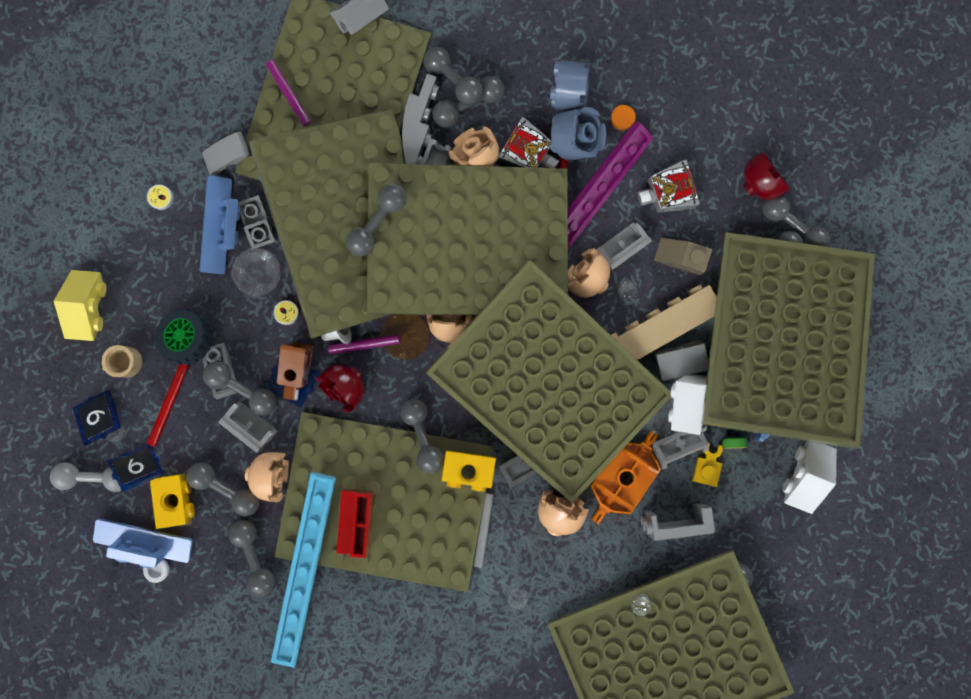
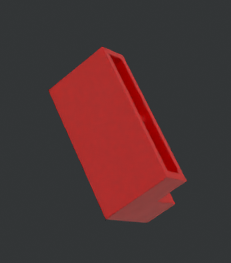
M341 491L336 554H348L354 558H366L368 556L374 492Z

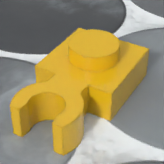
M721 445L717 446V450L714 453L709 451L708 446V451L704 452V459L697 457L692 481L717 487L723 464L716 462V458L723 451Z

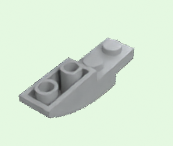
M429 74L426 75L420 95L416 96L410 93L407 100L402 129L403 151L406 164L422 163L423 157L421 155L424 147L427 148L429 140L433 136L429 134V125L423 124V122L427 123L429 121L432 111L429 105L431 100H436L440 86H437V78Z

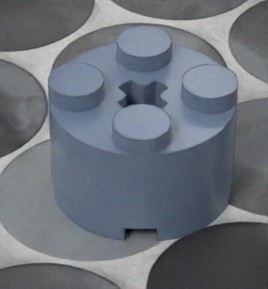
M567 60L555 61L554 76L556 85L551 87V107L562 111L586 107L589 89L588 73L591 70V63Z
M585 107L554 115L551 129V150L565 160L597 156L596 154L598 151H602L606 142L605 124H601L598 119L600 114L593 108Z

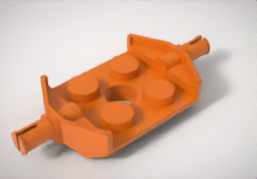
M650 430L643 442H629L595 478L593 483L589 485L599 503V508L591 520L596 521L600 525L607 513L632 514L661 470L651 448L652 443L659 437L658 434ZM624 471H630L633 476L632 482L628 485H623L620 482V475Z

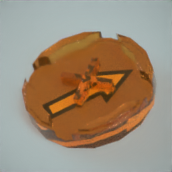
M412 314L392 315L384 323L381 337L400 334V344L384 346V348L390 355L402 360L414 359L422 354L428 346L430 337L428 326L424 320L418 315Z

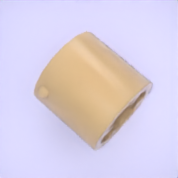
M112 346L102 356V370L112 377L129 378L135 376L142 368V356L133 347Z

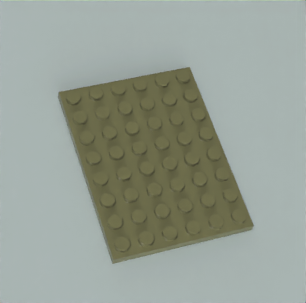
M291 0L272 59L310 118L311 123L307 126L301 124L268 70L245 140L249 155L238 163L235 173L261 181L249 144L251 140L391 109L399 133H401L409 94L414 92L423 64V58L430 42L431 33L377 17L356 33L350 34L348 31L344 34L334 18L329 14V12L340 5L325 0Z
M392 109L251 140L249 144L311 338L391 315L367 314L368 255L355 256L350 253L346 246V237L351 230L364 228L368 223L369 163L406 164L403 143Z
M369 163L368 222L380 207L378 193L383 186L387 184L401 186L406 193L407 201L400 211L395 213L388 212L372 234L375 244L373 250L368 254L367 314L478 315L528 259L568 295L567 169Z
M725 232L707 372V389L701 424L855 449L859 448L875 254Z
M529 259L425 371L427 375L571 503L579 497L671 398V392Z
M302 412L275 558L293 559L310 474L313 471L336 477L318 565L468 592L486 492L471 490V485L462 484L461 488L446 486L447 482L442 481L444 465L438 472L433 474L420 470L416 459L421 446L416 432ZM427 434L430 445L438 447L443 452L444 459L446 450L492 456L494 446ZM465 465L461 469L462 475L466 478H472L476 474V470L472 465ZM342 490L374 492L370 549L366 558H354L348 554H336Z
M733 549L548 622V627L579 699H780L795 693Z

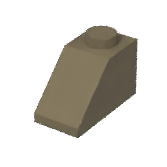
M661 238L654 261L700 276L706 271L712 249L688 241Z

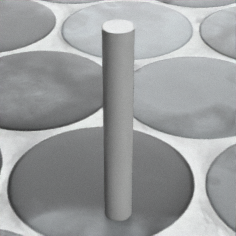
M485 493L474 556V567L483 568L494 494Z

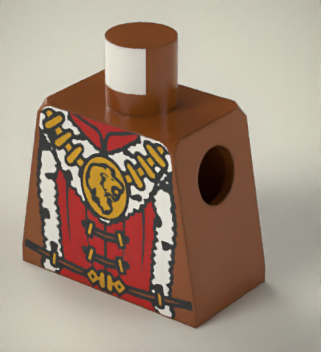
M291 341L281 345L277 384L285 385L283 398L298 400L299 388L307 385L314 345ZM292 370L295 371L296 377L292 375Z

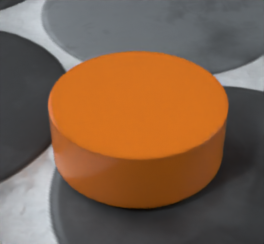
M627 105L616 107L611 114L612 125L621 131L628 130L635 122L634 110Z

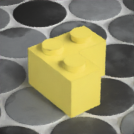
M71 270L54 299L64 339L94 341L98 332L102 330L103 319L99 316L98 304L106 294V284L102 281L100 272Z

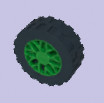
M182 308V310L176 309L171 313L169 312L160 320V324L156 328V348L159 349V353L167 360L180 365L195 364L200 359H203L205 354L211 349L210 346L213 343L211 324L206 321L205 317L188 309Z

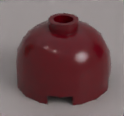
M763 151L754 155L747 162L743 174L746 183L743 186L751 197L756 194L760 199L770 200L784 195L789 190V186Z
M341 364L332 365L315 378L318 382L321 381L318 385L320 390L332 402L334 399L337 402H341L344 405L342 410L345 412H352L363 399L365 392L364 383L361 380L362 374L353 366L349 368Z

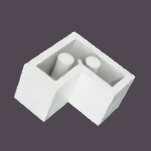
M698 374L685 375L678 379L676 383H673L671 398H674V404L670 408L668 417L669 422H672L671 430L701 435L707 430V425L701 424L707 389V376Z
M806 441L803 446L798 447L795 454L797 466L791 479H786L782 489L785 492V504L810 514L816 510L836 485L837 449L812 441Z

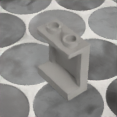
M703 503L692 504L694 519L657 523L656 514L652 511L644 510L645 516L641 517V527L654 541L715 533L712 508Z

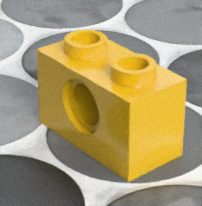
M446 450L442 481L447 482L446 486L461 488V485L464 484L471 485V490L486 492V488H492L496 457ZM472 465L476 470V474L472 478L464 477L461 472L463 466Z
M186 473L150 479L156 529L186 525L192 522V518L195 516V509L193 503H189L188 493H191L192 487L187 482ZM171 494L176 495L178 498V505L176 507L170 503Z

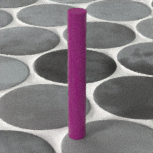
M273 59L269 60L265 65L303 126L309 125L311 123L310 118Z
M400 334L351 341L348 344H331L328 346V351L330 354L400 344L401 337Z

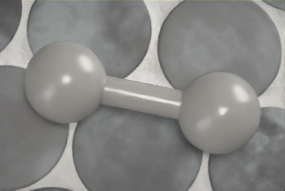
M63 462L53 467L50 472V481L59 490H69L78 482H102L109 491L120 492L125 490L130 482L121 483L113 465L105 469L103 473L79 472L75 465Z

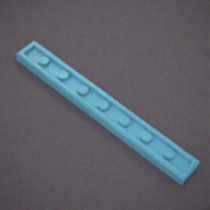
M313 471L310 474L271 663L293 668L296 666L335 487V476Z

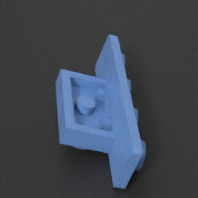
M211 175L207 177L200 272L224 274L227 250L234 249V245H237L238 242L236 221L240 218V207H238V200L231 199L232 180L229 178Z
M101 518L95 521L93 542L108 545L106 557L113 558L117 562H131L139 564L143 568H155L164 558L184 563L190 560L193 544L191 538Z

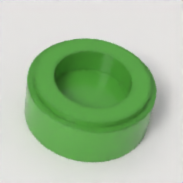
M743 437L724 438L722 440L723 449L748 448V440Z

